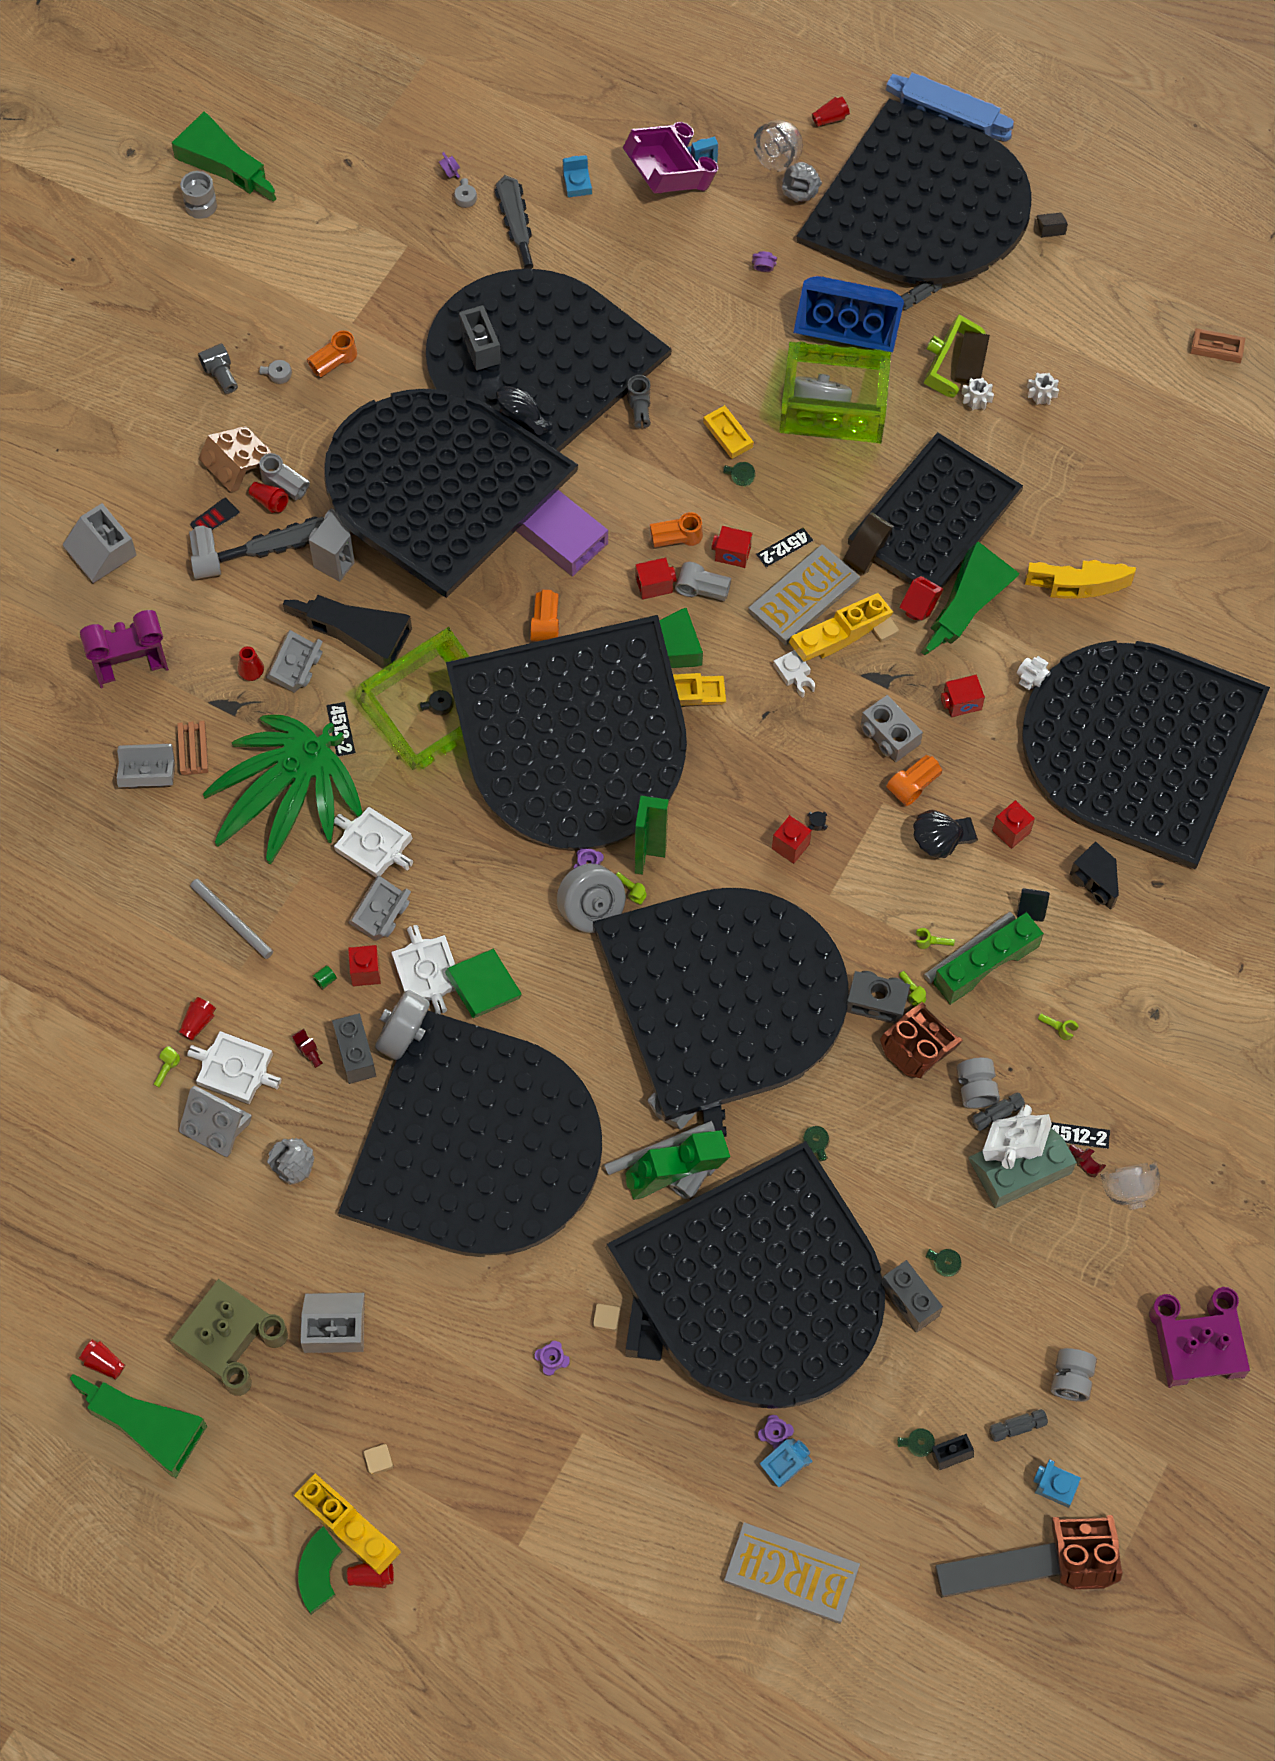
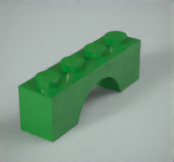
M1026 912L938 969L934 985L951 1005L971 992L986 975L1010 960L1018 961L1040 947L1044 933Z

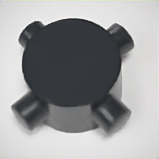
M816 811L808 813L807 816L810 818L809 829L815 831L823 829L825 831L828 828L826 825V812Z

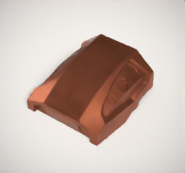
M923 1002L907 1012L890 1029L884 1032L880 1038L886 1057L906 1076L920 1079L937 1062L954 1051L963 1041L960 1037H956L926 1009V1005Z
M1107 1515L1106 1518L1089 1519L1052 1518V1531L1058 1555L1061 1584L1073 1590L1104 1589L1121 1581L1123 1573L1120 1561L1119 1540L1113 1515Z

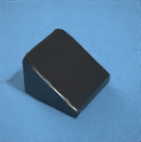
M1061 212L1037 215L1041 237L1066 235L1068 223Z
M1023 888L1018 900L1017 918L1027 912L1033 921L1043 922L1046 916L1050 893Z

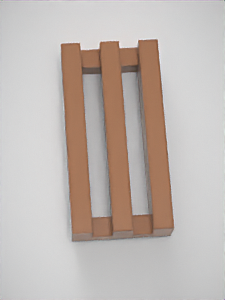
M1195 328L1190 354L1241 363L1245 337ZM1199 339H1205V340H1210V341H1214V342H1209V341H1204V340H1199Z
M194 721L188 722V725L177 723L181 775L209 773L205 721H199V724H194ZM195 731H200L202 767H197ZM184 732H189L191 768L186 767Z

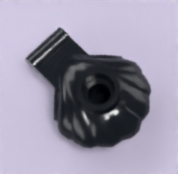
M504 386L498 389L496 399L500 406V413L515 423L519 421L529 425L537 435H542L552 430V424L540 416L538 406L529 393L513 386Z
M927 810L919 814L913 824L915 841L919 844L920 849L932 857L946 858L953 853L958 844H971L978 841L971 817L954 820L942 812Z

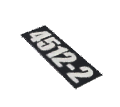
M803 527L756 555L764 566L768 567L814 540Z
M345 702L326 705L330 723H333L335 728L332 735L336 736L340 732L344 735L343 742L335 746L337 756L356 753Z
M1051 1122V1128L1062 1136L1066 1143L1109 1149L1110 1130Z

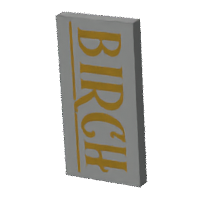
M822 544L748 608V613L783 644L787 645L791 636L802 632L860 581V576Z
M743 1523L724 1583L841 1624L860 1563Z

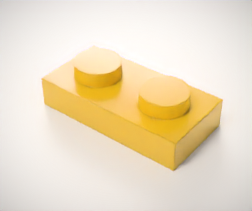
M725 405L703 417V423L731 459L753 448L754 441Z

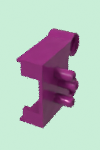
M676 122L674 125L632 129L623 146L624 151L653 193L689 189L705 191L709 188L719 169L718 164L709 157H700L697 162L687 149L694 131L684 122Z
M144 610L135 614L133 623H131L128 629L125 628L123 622H117L114 625L115 632L113 633L110 630H104L103 626L99 624L88 625L80 630V638L85 656L92 661L100 688H103L102 684L115 681L111 665L148 655L152 671L165 668L166 671L169 670L161 645L163 640L162 630L157 613L153 610Z
M1221 1287L1213 1293L1207 1303V1311L1210 1315L1208 1317L1176 1320L1181 1310V1305L1176 1297L1170 1294H1163L1155 1300L1149 1311V1317L1156 1326L1168 1388L1187 1385L1190 1379L1227 1375L1228 1379H1244L1250 1372L1237 1313L1239 1297L1233 1289ZM1216 1299L1225 1300L1229 1304V1309L1219 1307ZM1158 1307H1168L1171 1311V1316L1162 1315Z

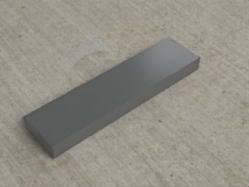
M1055 1543L935 1566L942 1598L1060 1575Z

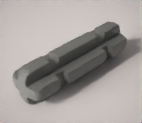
M924 281L911 289L909 294L901 295L904 300L903 310L911 308L913 306L912 303L917 304L932 295L931 292H937L942 288V284L933 285V281Z
M1018 1092L1010 1095L1009 1099H1003L986 1108L984 1113L981 1111L972 1117L973 1125L978 1131L989 1127L990 1123L992 1124L998 1119H1003L1011 1115V1112H1016L1020 1107L1025 1106L1024 1098Z
M1039 1409L1033 1411L1031 1415L1027 1413L1005 1420L1004 1424L999 1422L991 1425L989 1428L990 1435L993 1441L998 1442L1006 1439V1436L1013 1437L1032 1431L1033 1427L1036 1429L1044 1427L1048 1423V1418L1045 1411Z

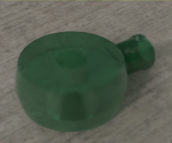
M739 462L734 467L725 465L723 473L730 474L734 483L739 486L750 485L756 476L754 467L748 462Z
M820 1126L808 1128L803 1134L802 1141H806L813 1153H817L820 1162L827 1160L828 1157L825 1149L830 1142L827 1131Z
M929 1249L926 1254V1258L934 1261L937 1272L942 1276H954L962 1267L960 1255L952 1249H944L939 1253Z
M919 1428L913 1430L908 1435V1438L898 1437L897 1446L908 1447L913 1455L925 1457L932 1453V1446H935V1438L927 1429ZM918 1441H923L924 1445H920Z

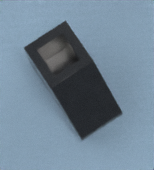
M1095 841L1073 862L1070 875L1077 885L1085 887L1090 891L1099 904L1106 905L1111 910L1119 896L1116 858Z

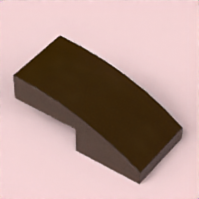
M965 330L955 381L969 383L971 378L973 380L981 379L990 335Z
M873 512L870 513L843 558V562L863 575L866 574L878 551L884 547L893 525Z

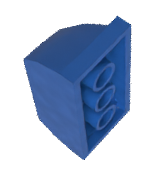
M821 276L810 277L803 282L793 333L893 353L904 300L894 291Z

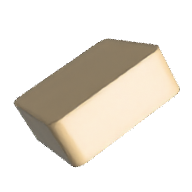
M891 617L875 626L872 630L881 643L897 636L899 633V629Z
M597 1304L593 1328L616 1332L620 1308Z
M386 1444L364 1451L370 1475L393 1469Z

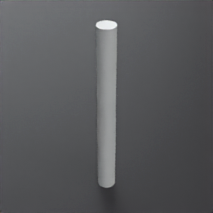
M195 879L191 883L190 887L265 959H268L273 954V950L199 879Z
M1011 912L1005 914L923 975L925 980L931 984L935 979L938 969L1016 919Z
M712 1121L607 1163L605 1164L608 1175L633 1166L648 1150L680 1146L691 1134L716 1130Z

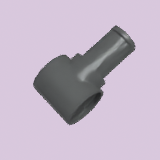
M222 343L198 353L206 374L211 373L213 377L217 378L225 394H230L237 390V383L230 372L231 361Z
M643 375L631 377L627 385V400L633 409L634 426L636 428H641V421H643V428H647L651 424L648 409L650 406L651 384L649 379Z

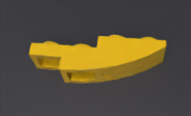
M1083 560L1081 569H1076L1072 566H1053L1044 562H1029L1025 585L1051 588L1050 597L1080 599L1097 597L1131 586L1136 567H1130L1125 564L1101 563L1097 560Z
M876 593L836 611L833 618L791 636L789 643L803 662L819 655L823 659L872 631L875 626L892 616L893 611L880 594Z
M701 673L673 674L681 706L723 705L726 702L724 676H701Z
M316 1473L294 1494V1497L363 1563L368 1564L379 1575L401 1553L395 1544L361 1516L347 1500Z

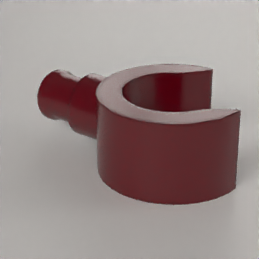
M305 1029L292 1035V1039L305 1058L307 1057L315 1068L323 1064L318 1057L319 1054L315 1042L312 1038L309 1039Z
M1074 1144L1069 1147L1073 1157L1077 1159L1080 1168L1089 1176L1096 1177L1106 1167L1105 1164H1098L1093 1160L1091 1155L1095 1152L1094 1150L1087 1148L1084 1151L1081 1148H1077Z

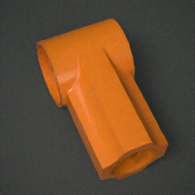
M338 331L332 336L329 344L307 358L309 366L317 377H323L341 363H351L356 359L357 348L353 335L349 331Z
M694 512L685 513L680 519L650 524L654 548L678 543L694 546L701 542L703 538L702 519Z
M542 590L536 593L534 618L531 620V641L533 642L558 637L559 619H557L559 595L552 590Z
M926 754L907 771L901 770L896 773L887 783L886 788L907 807L917 800L926 786L942 774V769L939 762L933 756Z

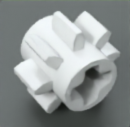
M1036 373L1035 380L1029 379L1028 398H1033L1037 405L1045 403L1049 405L1052 397H1058L1059 389L1057 386L1059 381L1054 380L1050 373Z
M971 378L969 385H963L961 394L964 395L963 404H968L972 410L981 408L985 410L987 402L991 403L993 401L994 394L991 393L993 385L988 384L984 378L974 380Z
M1039 656L1037 658L1034 657L1033 660L1026 658L1017 671V675L1022 678L1019 684L1028 690L1034 689L1035 686L1040 687L1045 677L1051 674L1046 668L1049 663Z

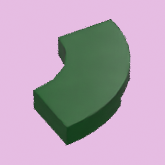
M324 1526L315 1533L307 1544L299 1565V1590L302 1600L311 1615L336 1596L331 1586L330 1572L334 1561L341 1555L342 1550Z

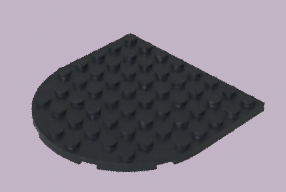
M889 98L798 233L797 243L901 282L915 284L916 281H933L934 285L965 280L987 271L991 264L999 259L1003 260L1022 239L1030 220L1032 204L1030 182L1016 156L994 138L972 128Z
M541 269L501 271L466 285L456 292L439 310L432 322L426 342L427 371L430 382H432L435 389L450 391V395L465 399L468 396L475 398L497 411L500 410L496 399V392H498L499 388L513 386L526 391L535 400L540 416L545 421L550 422L553 428L550 432L537 435L529 425L519 421L516 423L559 452L627 394V385L631 377L635 375L646 377L672 353V348L588 284L562 273ZM483 305L500 344L501 364L476 370L460 332L459 312Z
M412 389L391 393L390 397L377 402L372 400L359 407L340 424L326 452L324 480L326 492L335 513L352 533L447 598L578 471V464L484 402L469 396L465 399L450 395V391Z
M658 615L446 662L467 756L476 786L494 814L518 834L536 843L557 849L603 848L621 842L635 834L640 796L671 800L682 776L687 739L684 716Z
M1117 640L1101 642L1086 646L1061 659L1060 663L1050 670L1051 674L1045 677L1041 682V686H1035L1025 710L1022 727L1023 750L1027 765L1037 785L1057 808L1077 822L1196 869L1270 687L1172 649L1142 641H1136L1135 643H1117Z
M746 888L711 889L593 921L598 942L665 1121L785 1086L804 1076L805 1072L816 1063H820L838 1039L844 1024L849 997L847 972L842 956L828 932L818 921L797 905L781 897Z
M427 1011L420 1028L426 1030L420 1042L413 1039L403 1056L395 1063L338 1215L344 1219L465 1256L510 1255L535 1247L552 1238L566 1227V1224L583 1208L597 1181L602 1158V1131L597 1108L591 1094L574 1070L550 1051L513 1036Z
M806 1141L606 1244L607 1252L676 1364L691 1379L709 1392L737 1404L768 1409L788 1408L810 1403L829 1395L845 1384L861 1368L871 1353L880 1333L885 1311V1290L881 1283V1266L866 1234Z

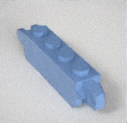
M913 72L909 78L892 74L887 82L886 91L900 98V102L972 128L997 140L1005 142L1012 137L1011 129H1013L1014 121L1000 114L1001 108Z

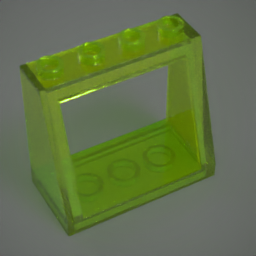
M789 342L779 433L882 444L887 409L891 352L879 349L867 350L856 347H837L829 344L818 345L806 342ZM797 362L879 370L876 405L794 397Z
M449 627L362 682L355 695V699L412 770L419 766L424 769L435 761V755L443 752L445 755L458 746L456 742L463 738L461 726L416 755L375 696L438 655L445 662L470 657Z

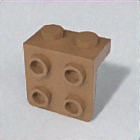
M239 427L208 435L199 460L230 492L239 490L246 471L260 467V459L265 454L272 452L250 429Z

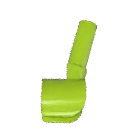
M618 872L616 875L631 890L628 898L632 902L641 905L647 896L644 885L633 883Z
M926 928L916 930L917 936L927 938L925 940H916V945L920 949H927L931 944L954 946L955 939L931 936Z
M902 971L899 976L905 983L910 984L909 990L912 992L907 996L910 1004L916 1007L921 1002L925 1003V989L921 986L917 987L905 971Z
M1040 1014L1038 1020L1058 1030V1034L1063 1040H1070L1074 1036L1068 1033L1065 1027L1076 1031L1079 1027L1073 1020L1061 1023L1044 1014Z
M167 1046L159 1056L165 1063L153 1084L159 1088L170 1069L177 1066L180 1062L179 1054L170 1046Z

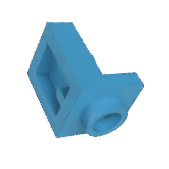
M715 136L700 139L692 143V146L687 147L696 162L700 157H709L716 163L718 161V142Z
M587 156L564 158L563 177L567 197L591 195L592 186Z
M793 1438L785 1440L760 1465L778 1487H782L803 1467L809 1466L813 1461L808 1456L810 1451L806 1445L800 1440L796 1441Z
M1049 1459L1045 1467L1040 1465L1033 1480V1482L1038 1484L1035 1493L1069 1508L1081 1477L1054 1466L1055 1461Z

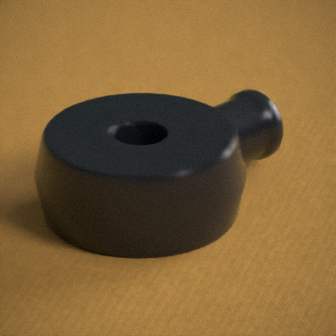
M445 690L435 691L431 694L429 701L420 702L421 711L431 709L436 715L448 714L454 705L453 697Z

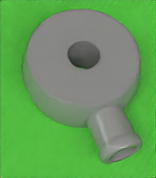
M463 178L460 180L461 186L457 187L454 192V200L458 206L469 208L476 203L477 193L474 187L468 185V179Z
M276 360L269 367L260 366V374L268 375L270 380L276 384H283L290 380L292 369L286 361Z

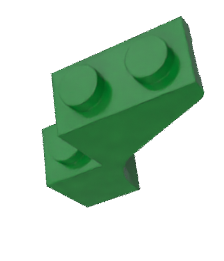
M722 1130L691 1134L680 1146L648 1150L625 1173L626 1185L631 1191L633 1200L645 1198L691 1174L718 1169L731 1157Z

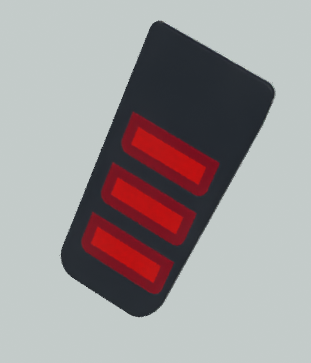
M223 498L193 520L190 526L193 529L198 526H205L214 530L238 515L240 511L227 498Z

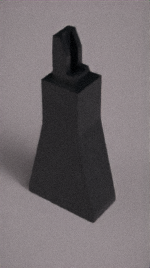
M317 595L315 600H309L308 603L299 600H284L283 602L284 611L307 620L308 628L340 640L388 672L391 671L412 630L410 615L349 606Z

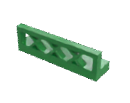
M640 796L635 826V874L643 875L646 855L663 858L666 856L668 799Z

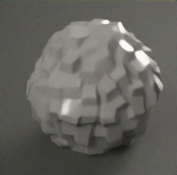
M798 162L786 169L782 181L783 194L794 202L808 201L818 193L822 182L812 165Z
M291 1138L289 1140L283 1139L281 1142L273 1145V1148L268 1153L269 1159L267 1162L284 1182L291 1185L302 1182L309 1177L315 1158L313 1150L302 1139Z

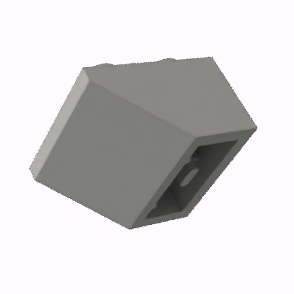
M103 503L82 515L63 543V548L92 583L137 555L132 538Z
M331 508L326 513L324 521L319 528H315L311 532L309 544L314 568L340 582L355 562L350 531L337 516L334 509Z
M365 1293L305 1294L301 1315V1346L304 1353L364 1352Z

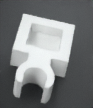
M795 650L774 660L773 666L785 684L789 686L795 683L800 697L805 696L803 686H809L812 692H814L815 683L811 678L807 677L810 675L811 669L806 662H803Z

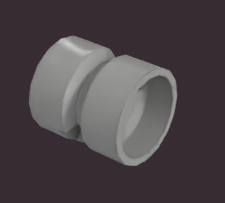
M193 171L186 174L180 184L186 212L198 219L211 216L217 208L212 178L203 171Z
M973 1058L957 1065L959 1083L964 1085L960 1090L964 1107L977 1109L999 1102L998 1085L995 1081H992L996 1076L992 1059Z
M1060 1349L1056 1362V1369L1059 1372L1054 1374L1051 1393L1070 1401H1088L1092 1388V1381L1089 1378L1094 1376L1097 1358L1093 1354L1078 1349Z

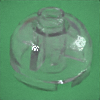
M770 121L759 127L754 134L757 144L754 147L755 154L760 163L769 170L773 167L775 170H778L777 172H781L794 165L801 156L803 149L802 136L799 130L788 121Z
M1152 1162L1149 1165L1150 1168H1148V1163H1141L1115 1169L1116 1172L1109 1175L1108 1171L1101 1173L1100 1177L1106 1195L1118 1205H1128L1129 1210L1146 1207L1145 1201L1153 1198L1160 1186L1157 1162Z

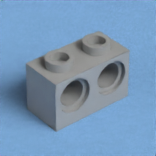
M888 695L869 707L862 714L861 728L865 735L869 738L872 737L879 744L881 752L887 757L890 756L895 762L921 744L923 732ZM875 719H884L886 722L880 723ZM899 737L902 738L904 741L897 742L893 738Z

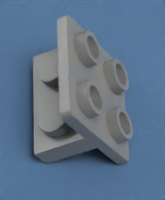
M193 1086L188 1095L179 1132L228 1157L231 1154L235 1138L250 1124L252 1115L197 1086Z

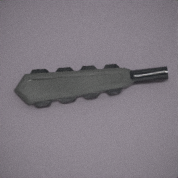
M504 175L496 183L494 193L496 199L501 201L499 208L501 214L505 215L504 223L506 228L510 229L508 232L509 239L519 248L524 269H532L534 265L528 247L532 233L531 228L527 227L529 224L528 214L524 213L526 203L525 199L521 198L523 196V188L517 179Z
M314 516L305 519L304 523L298 524L296 522L287 525L286 529L280 530L278 528L272 530L265 536L262 534L253 536L252 540L243 546L218 552L219 561L221 563L246 555L261 558L268 556L270 552L278 554L286 552L288 548H304L306 544H309L311 532L313 529L319 528L324 521V517L318 518Z

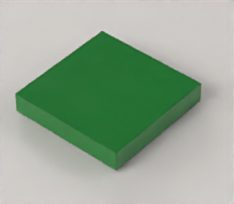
M494 948L448 967L445 971L446 976L473 1019L516 1001L522 996V993Z

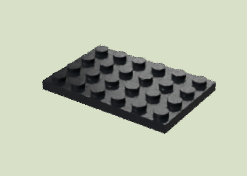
M937 432L870 512L893 525L884 547L878 551L874 561L910 584L914 579L922 576L943 588L962 565L969 548L976 542H981L1022 492L1023 485ZM869 514L849 536L847 544L851 545Z

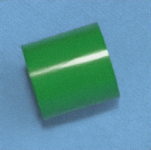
M328 965L312 975L314 981L322 990L337 979L335 973Z

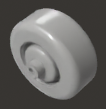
M818 374V378L799 376L791 381L788 399L790 403L798 407L811 410V415L822 417L823 412L844 414L849 410L852 390L844 384L829 381L830 376L826 374Z
M584 864L574 868L562 880L557 893V906L561 916L574 928L586 933H595L593 921L621 914L626 901V893L622 881L616 874L599 864Z
M407 990L403 993L392 1012L385 1008L379 1019L385 1022L376 1042V1049L394 1060H399L413 1039L420 1042L426 1031L420 1028L428 1011L429 1001L415 992Z

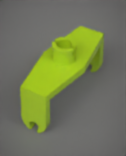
M958 315L952 322L944 340L934 335L928 343L929 346L926 347V350L936 355L923 383L947 397H955L959 388L955 383L937 374V371L956 332L958 331L964 335L966 330L986 334L982 327L961 315Z

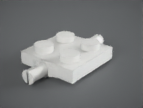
M370 807L353 821L345 818L342 814H338L335 817L334 824L345 830L342 838L334 845L335 851L363 870L377 877L381 876L393 863L400 865L405 870H409V866H412L413 860L402 854L404 848L413 839L412 835Z
M413 925L415 935L410 926L407 928V932L412 943L405 948L391 952L404 992L411 990L427 1000H432L436 1014H441L438 1005L440 1004L442 1013H445L447 1008L442 996L456 991L445 974L448 967L455 965L446 937L444 935L434 939H422L418 925Z
M221 1031L214 1044L207 1051L191 1045L188 1051V1057L202 1061V1069L196 1080L197 1085L244 1103H251L256 1090L261 1084L278 1089L281 1084L282 1078L267 1073V1066L273 1056L272 1050Z
M1025 1105V1108L1024 1106L1020 1107L1017 1116L994 1121L983 1149L985 1161H1000L1004 1168L1009 1169L1010 1166V1169H1012L1017 1158L1032 1159L1042 1156L1052 1125L1049 1114L1030 1115L1032 1109L1030 1106Z

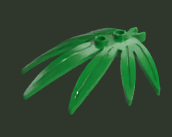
M276 714L264 715L260 717V722L280 732L249 734L232 742V747H284L258 754L241 762L219 777L203 793L204 799H207L274 765L261 775L234 805L215 839L217 847L253 820L291 784L279 806L270 832L266 859L267 863L271 864L296 822L313 777L316 778V802L319 818L328 843H332L335 820L334 797L330 776L340 796L357 818L363 814L356 787L348 770L338 756L329 748L330 746L340 745L344 740L342 732L336 736L329 735L335 730L333 723L327 724L323 729V734L317 737L310 728L292 717Z

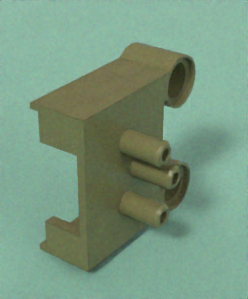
M218 1279L170 1341L174 1349L224 1383L230 1394L241 1396L250 1390L252 1380L244 1364L237 1362L259 1332L266 1346L278 1348L286 1343L288 1331L284 1320L280 1316L268 1314ZM270 1327H280L281 1331L278 1335L273 1337L266 1335ZM234 1374L244 1375V1379L240 1384H230L229 1380Z

